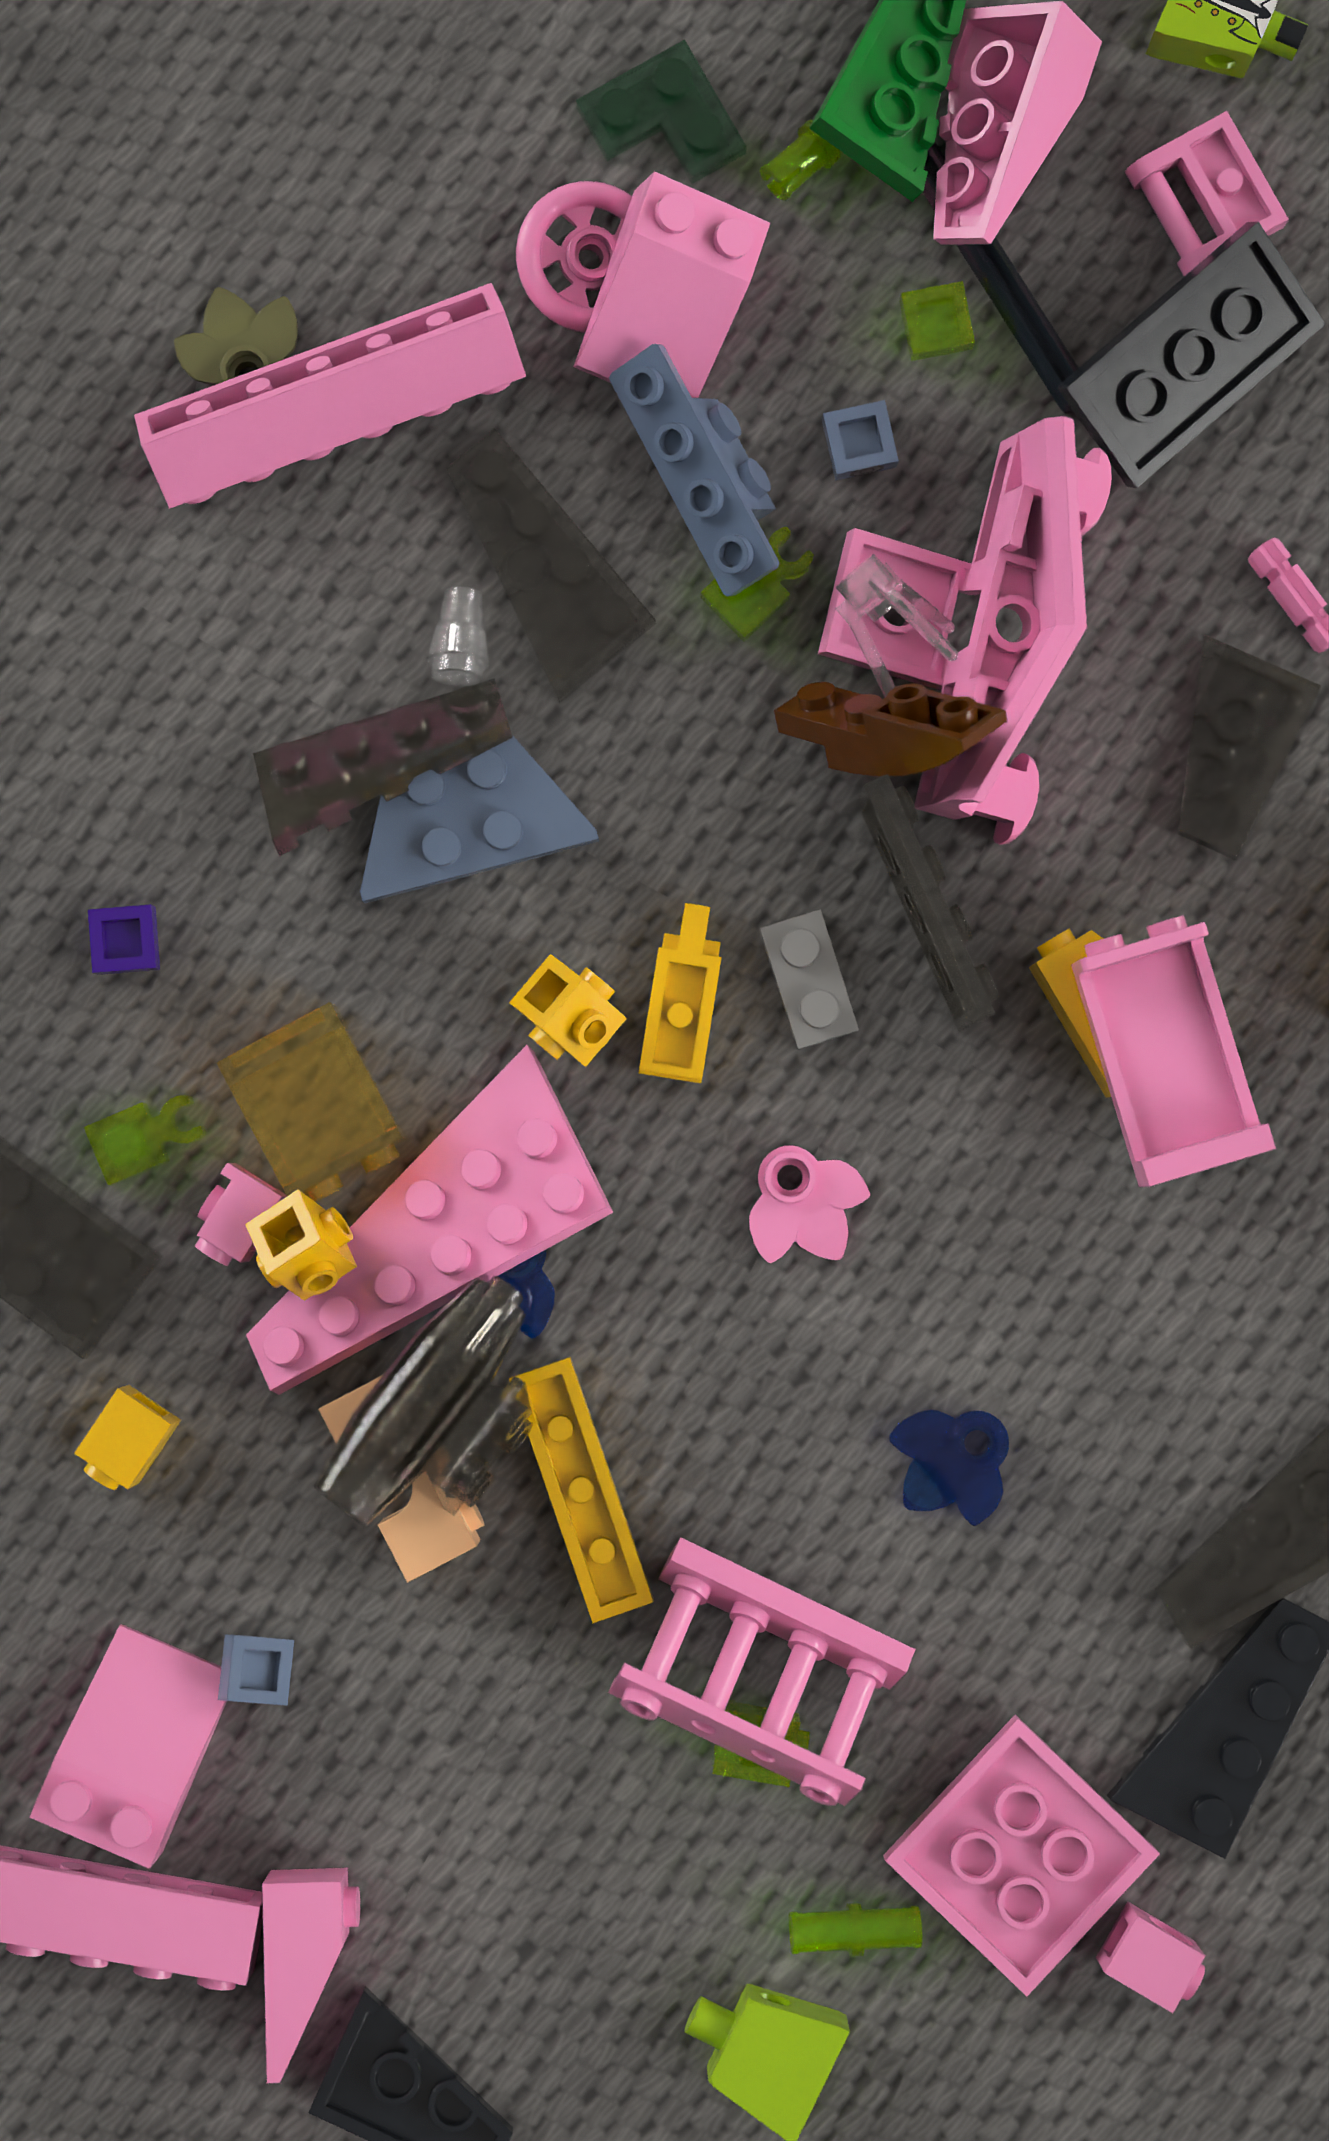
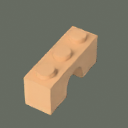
M391 1370L319 1408L347 1466L371 1455L385 1454L395 1457L408 1469L412 1479V1494L408 1504L401 1510L383 1518L378 1524L407 1583L477 1547L481 1539L476 1530L484 1526V1521L469 1492L466 1491L460 1495L456 1493L446 1473L455 1468L452 1457L439 1434L428 1438L417 1417L426 1409L415 1385L409 1377L399 1381L394 1370Z

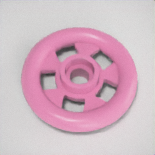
M574 182L547 193L534 204L521 225L516 245V262L519 277L525 292L541 313L558 325L570 330L586 332L594 308L589 307L585 290L601 289L632 196L627 192L601 182ZM595 208L610 212L620 219L614 235L602 227L590 224ZM562 215L575 229L566 236L561 246H558L546 235V232L551 224ZM583 250L595 252L599 257L600 266L596 269L585 268L579 260V252ZM556 262L559 263L565 278L572 284L559 293L553 289L543 271Z

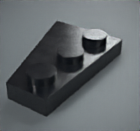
M365 1986L308 2113L367 2141H510L513 2135V2127Z

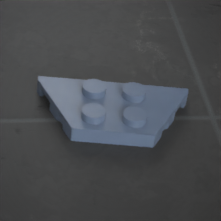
M510 732L390 763L386 767L360 890L361 898L364 903L599 842L597 830Z

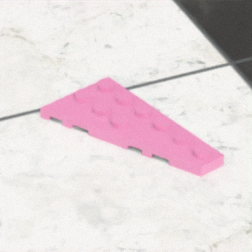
M528 1045L506 1065L350 1227L353 1240L348 1242L347 1245L357 1267L339 1278L338 1282L330 1290L313 1295L305 1301L291 1291H288L246 1334L270 1391L278 1395L286 1392L613 1213L539 1060Z

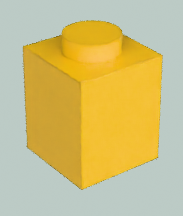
M126 1385L115 1391L74 1454L88 1462L84 1467V1471L98 1483L112 1490H116L119 1485L130 1489L140 1483L181 1422V1419L131 1385Z

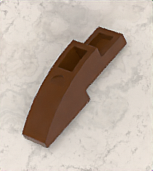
M815 682L799 689L795 697L774 710L778 733L823 745L828 768L852 774L878 777L904 776L925 772L946 764L1007 722L1005 709L978 703L971 697H955L928 690L920 684L897 686L888 692L886 698L881 699L878 695L860 694L841 689L829 682Z

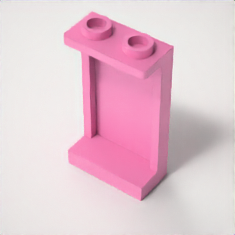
M1184 916L1146 927L1149 939L1125 945L1122 934L1084 945L1087 957L1071 964L1139 1187H1150L1276 1149L1269 1124L1260 1125L1205 947L1204 937L1209 935L1206 924L1203 922L1187 927Z

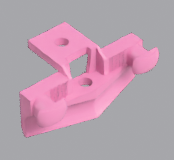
M1064 416L1044 418L1000 442L972 564L857 528L848 531L818 655L942 690L941 693L955 697H971L978 703L1006 710V723L946 764L922 772L914 805L915 809L954 820L970 817L973 814L995 820L997 824L993 839L999 845L1009 844L1024 832L1033 816L1039 792L1038 769L1034 759L1028 754L1021 753L1016 756L1011 762L1010 767L1005 765L1087 629L1081 537L1097 524L1104 512L1110 494L1112 476L1107 453L1101 448H1093L1083 459L1076 457L1074 419ZM887 592H895L901 595L907 603L908 617L902 626L890 624L882 614L881 602ZM958 592L968 595L981 594L969 646L950 658H944L943 654ZM1002 608L1012 609L1021 619L1022 633L1016 642H1009L1003 639L997 631L996 617Z

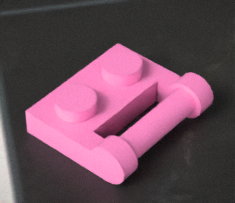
M1227 111L1146 154L1131 164L1125 171L1133 188L1136 190L1141 188L1177 250L1181 258L1177 265L1183 276H1186L1247 222L1259 221L1266 234L1270 236L1284 228L1289 220ZM1176 166L1217 236L1205 244L1201 242L1163 175Z

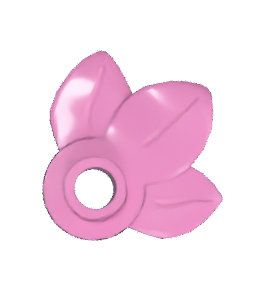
M783 1146L771 1151L763 1159L759 1167L758 1184L762 1195L753 1206L749 1215V1229L754 1245L759 1254L768 1263H773L781 1258L794 1242L816 1256L840 1260L844 1255L848 1240V1225L844 1209L861 1204L870 1197L866 1183L856 1169L841 1160L817 1161L810 1152L797 1146ZM793 1165L800 1170L802 1180L797 1188L786 1190L779 1185L777 1175L783 1166Z

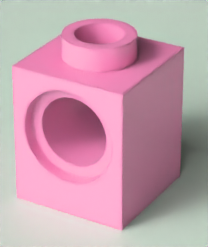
M1130 1902L1126 1903L1096 1956L1105 1974L1171 2013H1174L1181 1999L1187 2001L1192 1998L1199 1988L1205 1973V1966L1201 1964L1205 1955L1193 1939Z

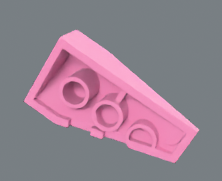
M1063 1L964 9L959 34L952 42L948 63L952 65L946 87L949 91L948 113L940 117L939 136L946 141L945 164L937 172L933 239L940 245L992 243L1082 102L1102 41Z

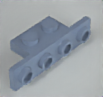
M661 344L650 345L613 371L609 376V380L722 593L725 596H734L779 566V560L758 523V520L776 510L767 493L771 489L769 479L763 468L754 459L749 458L738 439L741 435V428L732 411L725 404L719 403L718 399L692 398L665 347Z

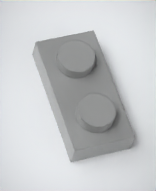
M821 909L760 928L761 937L797 1050L858 1032L859 1028Z

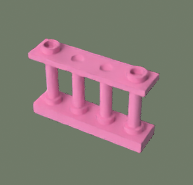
M680 1537L668 1556L658 1579L671 1585V1590L675 1595L642 1670H638L625 1663L614 1679L608 1693L620 1698L622 1707L638 1717L655 1720L658 1716L800 1784V1791L815 1802L829 1806L839 1803L845 1806L861 1791L866 1779L845 1769L844 1765L873 1691L882 1686L890 1690L906 1674L915 1649ZM707 1602L730 1613L729 1618L733 1621V1624L703 1695L699 1699L665 1681L698 1605H704ZM767 1631L788 1641V1647L792 1651L763 1722L758 1727L724 1710L756 1634ZM826 1659L847 1669L846 1674L850 1677V1681L821 1754L818 1756L784 1738L815 1661Z

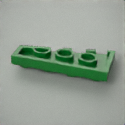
M879 0L809 128L911 202L924 191L928 174L924 167L928 149L935 142L939 120L935 118L941 92L948 84L952 66L948 63L952 42L959 34L966 0Z

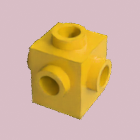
M552 954L545 959L509 1002L536 1026L528 1036L546 1052L558 1060L566 1051L585 1067L608 1043L612 1035L627 1019L608 1002L615 993L608 984L587 967L580 975L576 974Z
M299 1189L245 1224L258 1253L256 1256L257 1264L267 1281L275 1288L284 1286L304 1301L313 1295L330 1290L338 1282L339 1278L357 1267L347 1245L348 1242L353 1240V1235L345 1219L335 1208L331 1207L325 1210Z

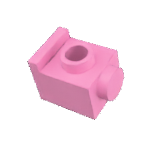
M227 1162L220 1174L231 1181L226 1189L217 1185L202 1205L197 1217L205 1221L197 1234L200 1238L195 1245L202 1253L225 1266L229 1265L232 1258L240 1263L251 1260L256 1252V1248L245 1224L288 1196L240 1165Z

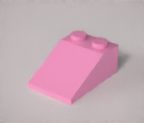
M654 171L634 190L574 368L610 382L609 376L613 371L650 345L661 344L667 350L691 397L698 398L750 284L770 222Z
M119 1625L53 1760L29 1818L150 1869L164 1851L227 1702L218 1700L221 1666L125 1625Z

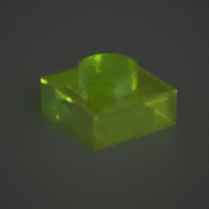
M963 281L901 293L899 303L911 361L973 350L975 338Z

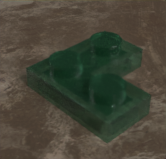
M685 39L576 100V108L607 161L660 131L663 133L691 184L746 154L747 146Z

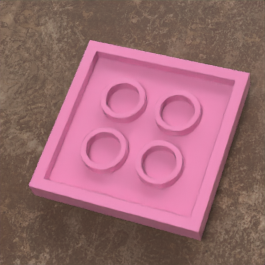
M1015 1714L883 1856L885 1861L1025 1996H1028L1160 1853Z

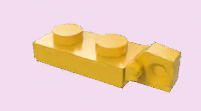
M685 903L680 935L664 933L662 948L658 947L639 1074L702 1083L722 958L719 957L721 942L705 940L710 913L709 906Z

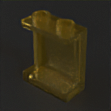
M331 1002L216 1062L286 1195L289 1196L299 1189L315 1202L343 1188L344 1185L339 1176L357 1166L362 1165L366 1174L399 1158L400 1154L395 1146L408 1140L403 1129L395 1121L348 1033V1026L338 1007Z

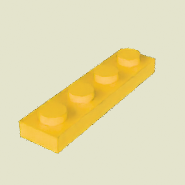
M571 1356L510 1377L509 1381L592 1623L653 1603L654 1598Z

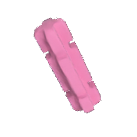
M1277 538L1267 540L1248 557L1249 564L1260 579L1266 576L1271 582L1267 588L1295 626L1298 627L1302 624L1306 629L1303 636L1312 649L1317 653L1329 649V615L1323 608L1327 603L1299 565L1291 566L1288 562V558L1291 555L1282 542Z

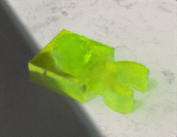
M786 526L776 530L768 540L779 560L777 569L734 596H725L716 579L700 592V598L743 642L789 600L790 593L780 582L783 579H795L804 575L813 562L814 554L810 550L806 551L800 559L794 562H788L781 558L778 550L791 536V531Z
M179 1095L169 1099L161 1108L160 1114L153 1118L147 1104L141 1102L84 1127L108 1186H113L169 1162L170 1159L163 1144L170 1141L191 1144L199 1141L206 1135L207 1132L204 1126H197L183 1132L175 1124L176 1113L181 1108L188 1107L194 1103L192 1096Z

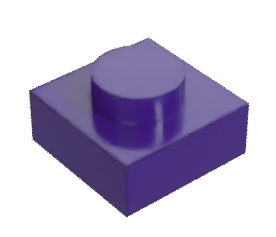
M149 904L88 909L92 973L103 975L160 970L155 906Z

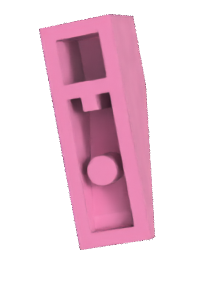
M348 1868L271 1870L262 1884L267 2083L281 2082L348 1937L349 1927H359L360 1891L359 1887H348Z

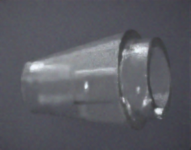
M451 587L445 590L444 601L426 658L427 663L432 666V678L440 683L452 686L476 685L482 681L483 671L490 666L482 593L473 588Z

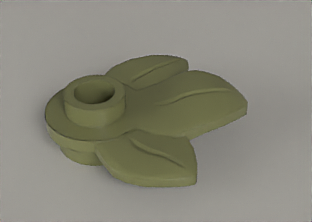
M217 287L214 289L205 309L203 333L185 334L174 339L177 358L184 371L195 381L216 385L238 377L240 371L246 367L259 369L288 358L294 352L297 345L298 322L294 308L287 297L283 296L271 301L256 314L255 310L242 298L225 288Z

